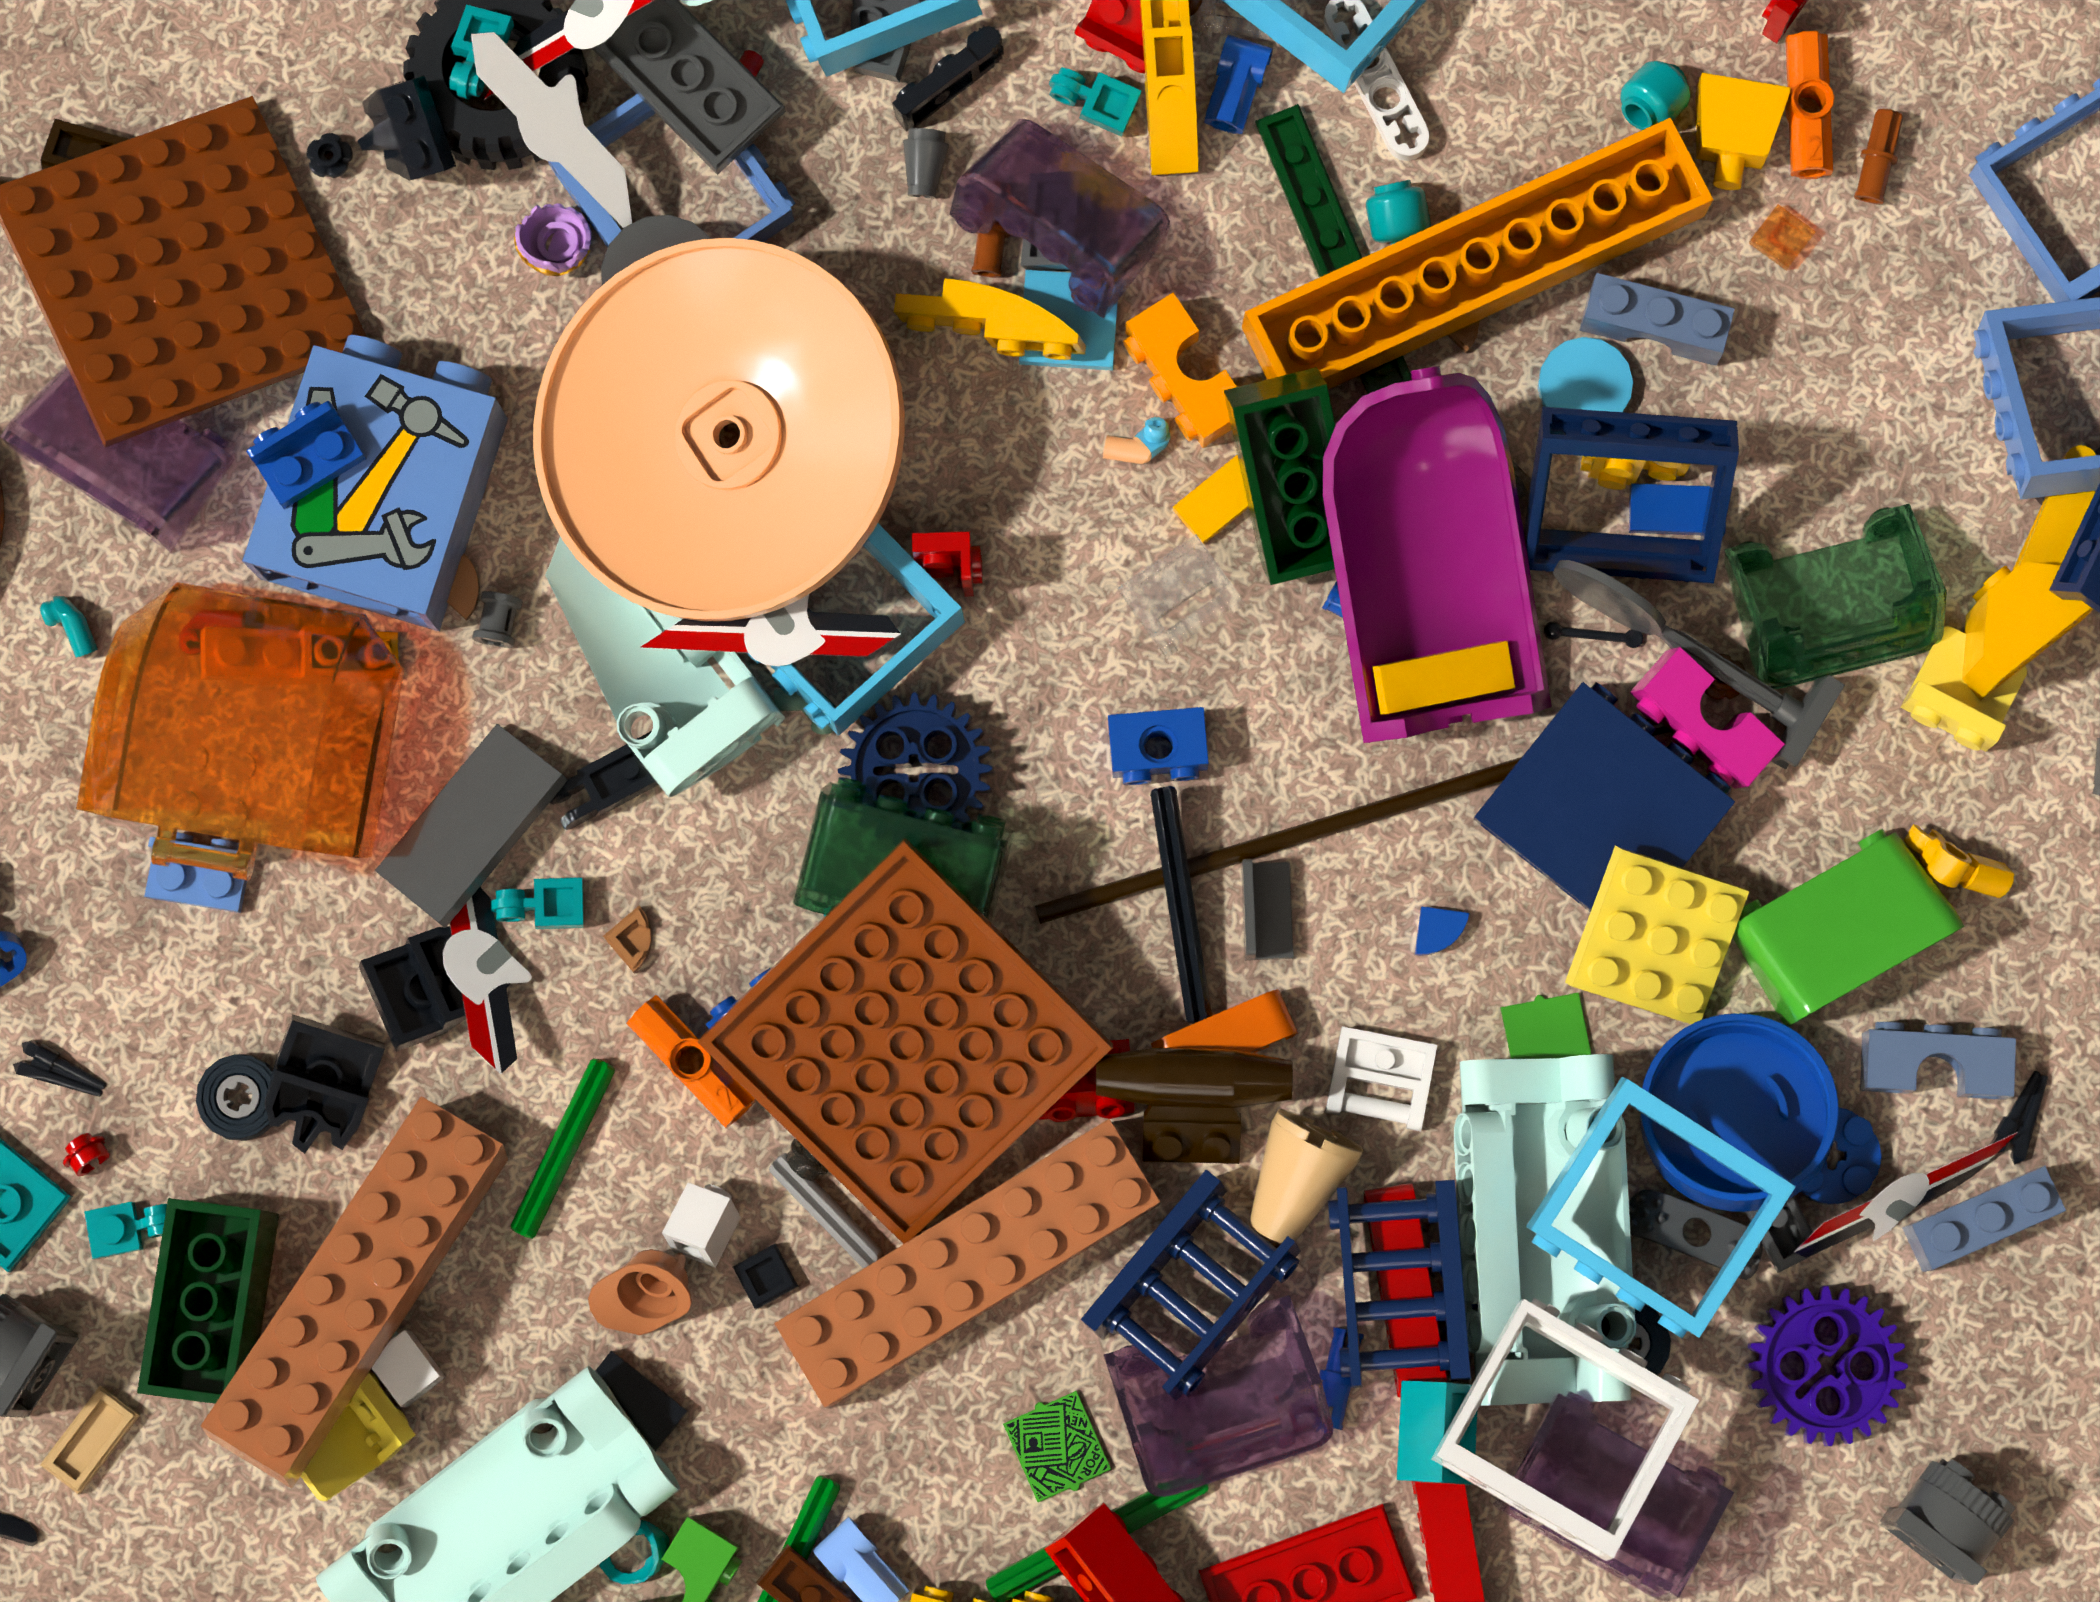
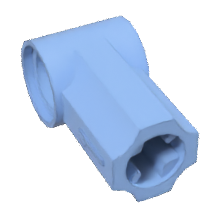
M849 1516L812 1550L831 1574L841 1583L845 1581L862 1602H898L910 1591L905 1582L878 1555L876 1545L871 1539L868 1540L857 1528L858 1525Z

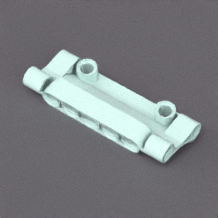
M587 1366L547 1398L534 1399L528 1402L504 1423L385 1515L373 1522L367 1528L365 1538L316 1576V1581L329 1602H551L626 1544L638 1531L641 1525L640 1518L647 1516L678 1492L680 1485L671 1470L629 1419L605 1381L592 1367ZM541 1423L554 1425L546 1433L538 1434L532 1431L535 1426ZM391 1543L399 1546L391 1553H382L377 1550L384 1544Z

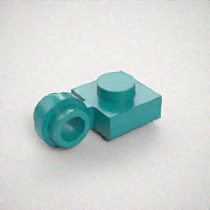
M466 4L451 45L455 55L466 57L464 63H455L450 76V89L457 91L459 97L470 99L472 95L479 97L485 86V83L476 75L471 34L495 32L507 45L514 26L511 16Z
M1060 68L1058 74L1052 75L1049 81V86L1051 87L1049 95L1053 99L1069 106H1074L1077 100L1086 101L1080 113V119L1118 136H1123L1141 96V90L1100 72L1092 88L1084 86L1086 81L1084 76L1068 68Z
M582 878L534 879V898H525V891L521 889L496 891V899L491 901V911L496 913V920L499 922L524 921L525 912L535 911V929L584 928Z
M132 1201L84 1211L92 1259L96 1260L143 1250L140 1231L147 1229L149 1238L162 1236L167 1204L144 1208L145 1217L140 1220L137 1218L135 1202Z

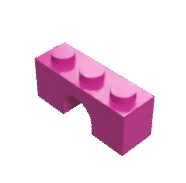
M1681 647L1666 650L1630 691V694L1639 701L1636 705L1637 709L1655 724L1662 722L1674 733L1671 737L1672 741L1689 755L1694 756L1696 754L1709 766L1706 769L1707 774L1712 772L1734 789L1749 787L1785 743L1751 712L1735 714L1721 730L1711 727L1701 714L1700 702L1703 693L1715 679Z

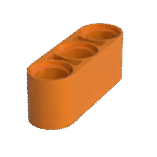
M1276 989L1168 1034L1152 1042L1151 1046L1152 1048L1234 1049L1257 1053L1270 1047L1269 1044L1278 1040L1292 1038L1298 1034V1031L1280 990Z

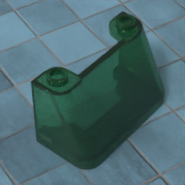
M1910 504L1893 508L1885 507L1872 513L1864 524L1861 539L1773 560L1767 545L1751 541L1725 549L1724 564L1757 679L1772 689L1785 688L1813 681L1827 675L1833 676L1918 655L1929 651L1933 645L1938 644L1942 640L1947 590Z

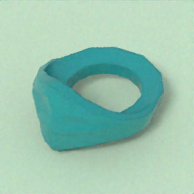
M641 1520V1525L635 1535L644 1534L650 1542L652 1555L647 1558L644 1567L633 1573L621 1572L615 1568L610 1556L602 1561L599 1567L610 1580L619 1584L642 1583L660 1571L664 1563L661 1559L669 1547V1537L667 1534L649 1521Z

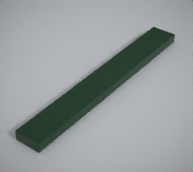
M1299 104L1256 120L1255 125L1318 277L1320 278L1361 259L1362 255ZM1404 356L1359 375L1367 394L1394 383L1412 381Z

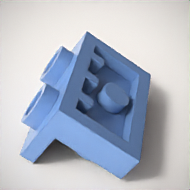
M165 831L163 839L149 838L148 847L153 849L144 897L241 913L251 856L243 851H239L240 843L223 839H212L210 846L192 843L193 836L172 831Z

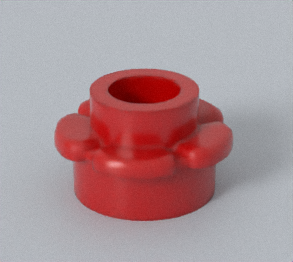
M84 1133L76 1137L65 1148L68 1155L64 1158L63 1165L66 1168L71 1166L79 1177L87 1175L95 1169L88 1164L89 1162L98 1157L99 1165H101L110 1157V1153L104 1146L105 1138L101 1135L92 1137L90 1133Z

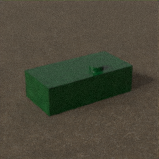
M1315 367L1224 390L1259 558L1270 585L1334 570L1323 500V456L1334 431L1335 422L1327 384L1319 370Z
M168 1198L137 1389L138 1394L213 1404L217 1402L261 1336L279 1221L278 1213Z

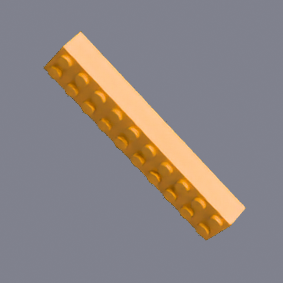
M1670 117L1245 311L1242 330L1267 379L1317 367L1329 390L1695 222L1706 215L1714 199Z

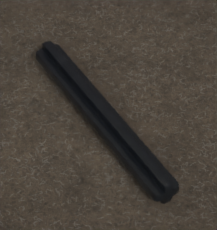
M1173 786L1153 789L1150 796L1185 1016L1188 1023L1194 1024L1212 1016L1177 790Z

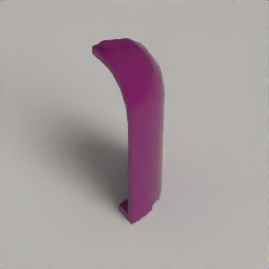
M1440 366L1412 370V381L1394 383L1362 396L1336 423L1323 456V500L1363 743L1408 738L1430 731L1449 728V724L1463 722L1462 715L1471 714L1472 723L1533 714L1552 707L1513 462L1504 425L1491 396L1475 377L1462 373L1441 375ZM1497 641H1508L1515 688L1391 714H1380L1372 666Z

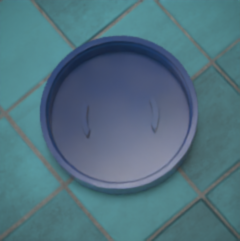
M1724 1014L1697 1021L1675 1034L1659 1050L1649 1066L1642 1086L1644 1090L1796 1186L1788 1199L1806 1188L1826 1163L1832 1149L1838 1121V1098L1834 1080L1828 1066L1817 1050L1803 1036L1786 1025L1769 1018L1751 1014ZM1640 1112L1641 1134L1645 1148L1656 1169L1672 1187L1693 1201L1715 1209L1737 1212L1760 1209L1768 1196L1766 1192Z

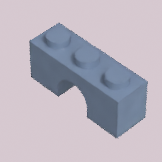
M1596 273L1590 287L1579 330L1622 342L1634 337L1650 339L1668 346L1671 349L1672 355L1717 366L1724 353L1735 308Z
M1875 1022V1029H1869L1862 1033L1860 1091L1912 1093L1916 1091L1917 1071L1921 1062L1927 1057H1938L1947 1061L1955 1070L1957 1075V1097L2007 1100L2014 1097L2016 1038L2002 1037L2001 1029L1972 1028V1035L1953 1034V1026L1924 1025V1032L1904 1031V1023Z
M2043 1166L1906 1225L1902 1229L1922 1272H1926L2061 1214L2066 1209L2046 1166Z

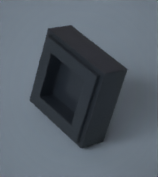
M776 1243L733 1266L755 1310L799 1287Z

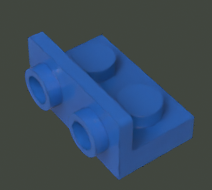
M326 401L323 404L314 402L305 406L296 413L295 421L280 430L278 427H273L262 432L254 439V446L246 450L284 509L366 460L360 447L330 401Z

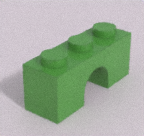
M692 1516L686 1518L661 1559L676 1568L684 1579L685 1595L682 1602H714L710 1598L718 1584L721 1582L728 1586L743 1562L736 1557L741 1546Z

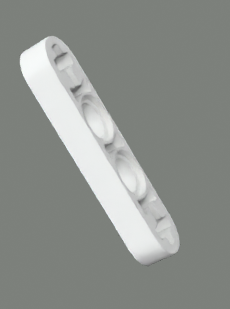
M1330 0L1325 8V28L1330 38L1347 50L1359 36H1356L1347 45L1344 44L1343 40L1350 38V32L1343 21L1334 22L1337 18V9L1343 7L1346 12L1355 11L1357 13L1353 16L1352 22L1357 35L1370 25L1372 19L1361 0ZM1385 47L1378 55L1379 62L1373 68L1365 69L1354 84L1389 152L1399 160L1411 161L1419 158L1425 152L1429 141V131L1391 55ZM1383 87L1394 89L1399 94V104L1389 110L1378 107L1373 99V95L1378 89ZM1405 110H1408L1410 114L1403 116L1402 122L1409 133L1417 131L1419 134L1415 141V148L1411 149L1406 143L1397 144L1396 141L1400 137V129L1396 121L1394 120L1389 126L1384 122L1396 119Z

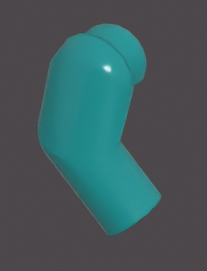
M53 596L52 601H46L41 604L40 612L45 624L55 626L58 623H62L76 658L98 650L86 617L67 597Z

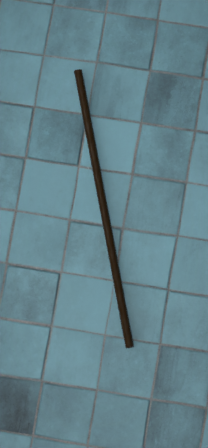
M1645 719L1656 729L1652 736L1670 732L1662 722L1655 724ZM1522 757L1189 858L1187 860L1190 878L1242 863V859H1255L1500 784ZM1162 867L1036 905L1035 909L1040 924L1163 887L1165 884Z

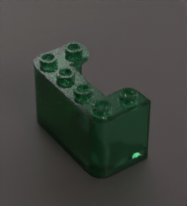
M839 777L837 783L829 782L820 790L793 904L806 910L827 915L906 838L992 923L1015 830L1005 828L1006 821L1004 819L986 814H978L977 820H969L962 824L953 821L954 814L945 810L926 807L925 814L906 809L907 802L896 797L879 795L878 801H875L872 794L865 792V783L844 777Z

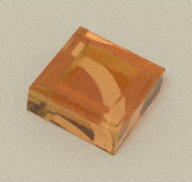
M1777 204L1751 238L1749 244L1787 271L1816 231Z

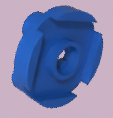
M1838 1107V1121L1834 1138L1837 1150L1844 1151L1845 1159L1838 1161L1834 1170L1827 1169L1826 1162L1814 1180L1801 1191L1804 1196L1817 1203L1834 1205L1853 1200L1869 1190L1880 1169L1881 1149L1878 1138L1873 1132L1872 1125L1865 1118L1859 1117L1854 1112L1845 1108Z

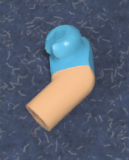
M1152 417L1145 421V427L1132 439L1107 435L1103 459L1136 464L1148 463L1167 447L1171 438L1168 423L1163 418Z

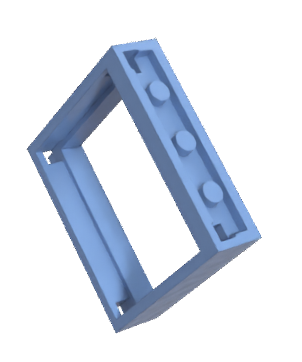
M2100 78L2092 84L2095 89L2083 98H2080L2077 93L2067 97L2053 108L2056 114L2041 123L2039 118L2036 117L2025 123L2014 132L2016 139L2003 147L1999 141L1991 144L1987 150L1975 157L1977 163L1969 174L2055 302L2088 299L2099 292L2100 264L2069 282L1996 174L2100 111Z
M636 94L587 127V129L604 147H607L653 116L655 112ZM752 144L737 156L734 161L771 213L734 238L765 242L795 221L790 207L796 203L781 181L773 184L764 170L769 165L756 145ZM548 161L552 171L608 248V245L622 231L612 216L559 162Z
M2100 297L1987 310L1984 312L1978 329L1973 332L1976 341L1973 353L1977 359L1981 358L1985 371L1983 376L1984 392L1988 400L1993 399L1996 410L1994 421L1996 436L1999 441L2005 442L2008 453L2006 459L2007 475H2013L2020 500L2097 490L2100 484V455L2042 462L2008 340L2100 329Z

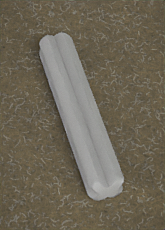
M784 1153L780 1155L769 1167L770 1173L862 1268L881 1258L883 1255L882 1249L790 1154Z

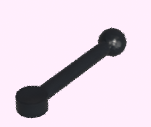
M1555 621L1548 622L1544 626V634L1550 640H1556L1560 636L1622 642L1630 648H1637L1643 642L1642 633L1632 629L1626 633L1561 627Z

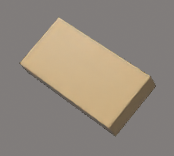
M99 1386L40 1466L74 1492L81 1494L139 1418L140 1414L105 1387Z

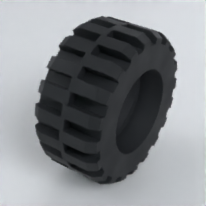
M436 0L434 4L437 11L432 16L424 12L416 23L420 31L419 36H409L405 49L410 59L403 62V76L407 81L425 75L450 150L455 159L467 165L470 164L471 159L478 161L481 169L495 170L496 162H505L509 170L522 168L521 158L529 155L533 156L535 162L542 160L529 150L523 141L517 117L509 108L495 111L478 110L464 104L457 96L456 91L450 89L449 83L452 69L456 62H461L464 58L455 55L451 45L466 4L511 16L514 26L509 40L517 42L520 38L562 14L563 11L560 8H553L551 0ZM573 48L540 67L538 77L548 87H555L564 76L573 75L576 80L579 106L581 102H587L589 87L586 77L589 76L582 49Z

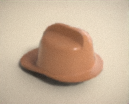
M653 1249L637 1253L624 1267L602 1278L592 1287L588 1298L590 1312L597 1322L605 1328L636 1335L650 1333L688 1313L692 1303L691 1294L688 1289L689 1279L687 1270L684 1268L686 1256L683 1253L670 1255Z

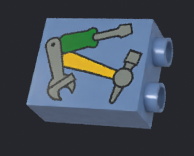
M348 335L342 353L313 345L288 424L296 420V413L305 406L314 402L323 404L326 401H330L360 447L366 460L285 509L279 504L267 484L242 562L261 580L440 631L461 556L465 554L508 421L497 399L488 396L492 379L478 370L448 361H439L437 363L432 379L398 370L402 353L399 350L383 342L358 335Z

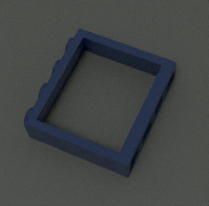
M1542 407L1524 527L1530 570L1554 572V568L1559 560H1571L1585 564L1609 576L1714 583L1739 455L1737 421ZM1552 454L1714 465L1700 540L1541 529Z

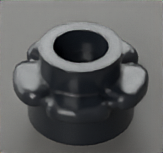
M326 133L321 136V139L313 140L309 144L306 156L310 159L309 168L315 175L337 178L348 170L349 162L353 158V151L350 144L343 142L338 134ZM332 152L334 155L332 159H326L325 154Z

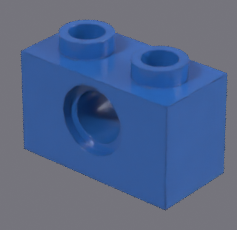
M1204 707L1108 715L1113 778H1123V785L1148 784L1152 782L1151 775L1170 774L1171 781H1190L1199 778V771L1208 770L1209 762ZM1163 737L1170 742L1172 751L1165 758L1155 759L1146 753L1145 744L1151 738Z

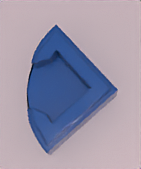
M1421 906L1414 955H1432L1452 945L1463 932L1469 913Z

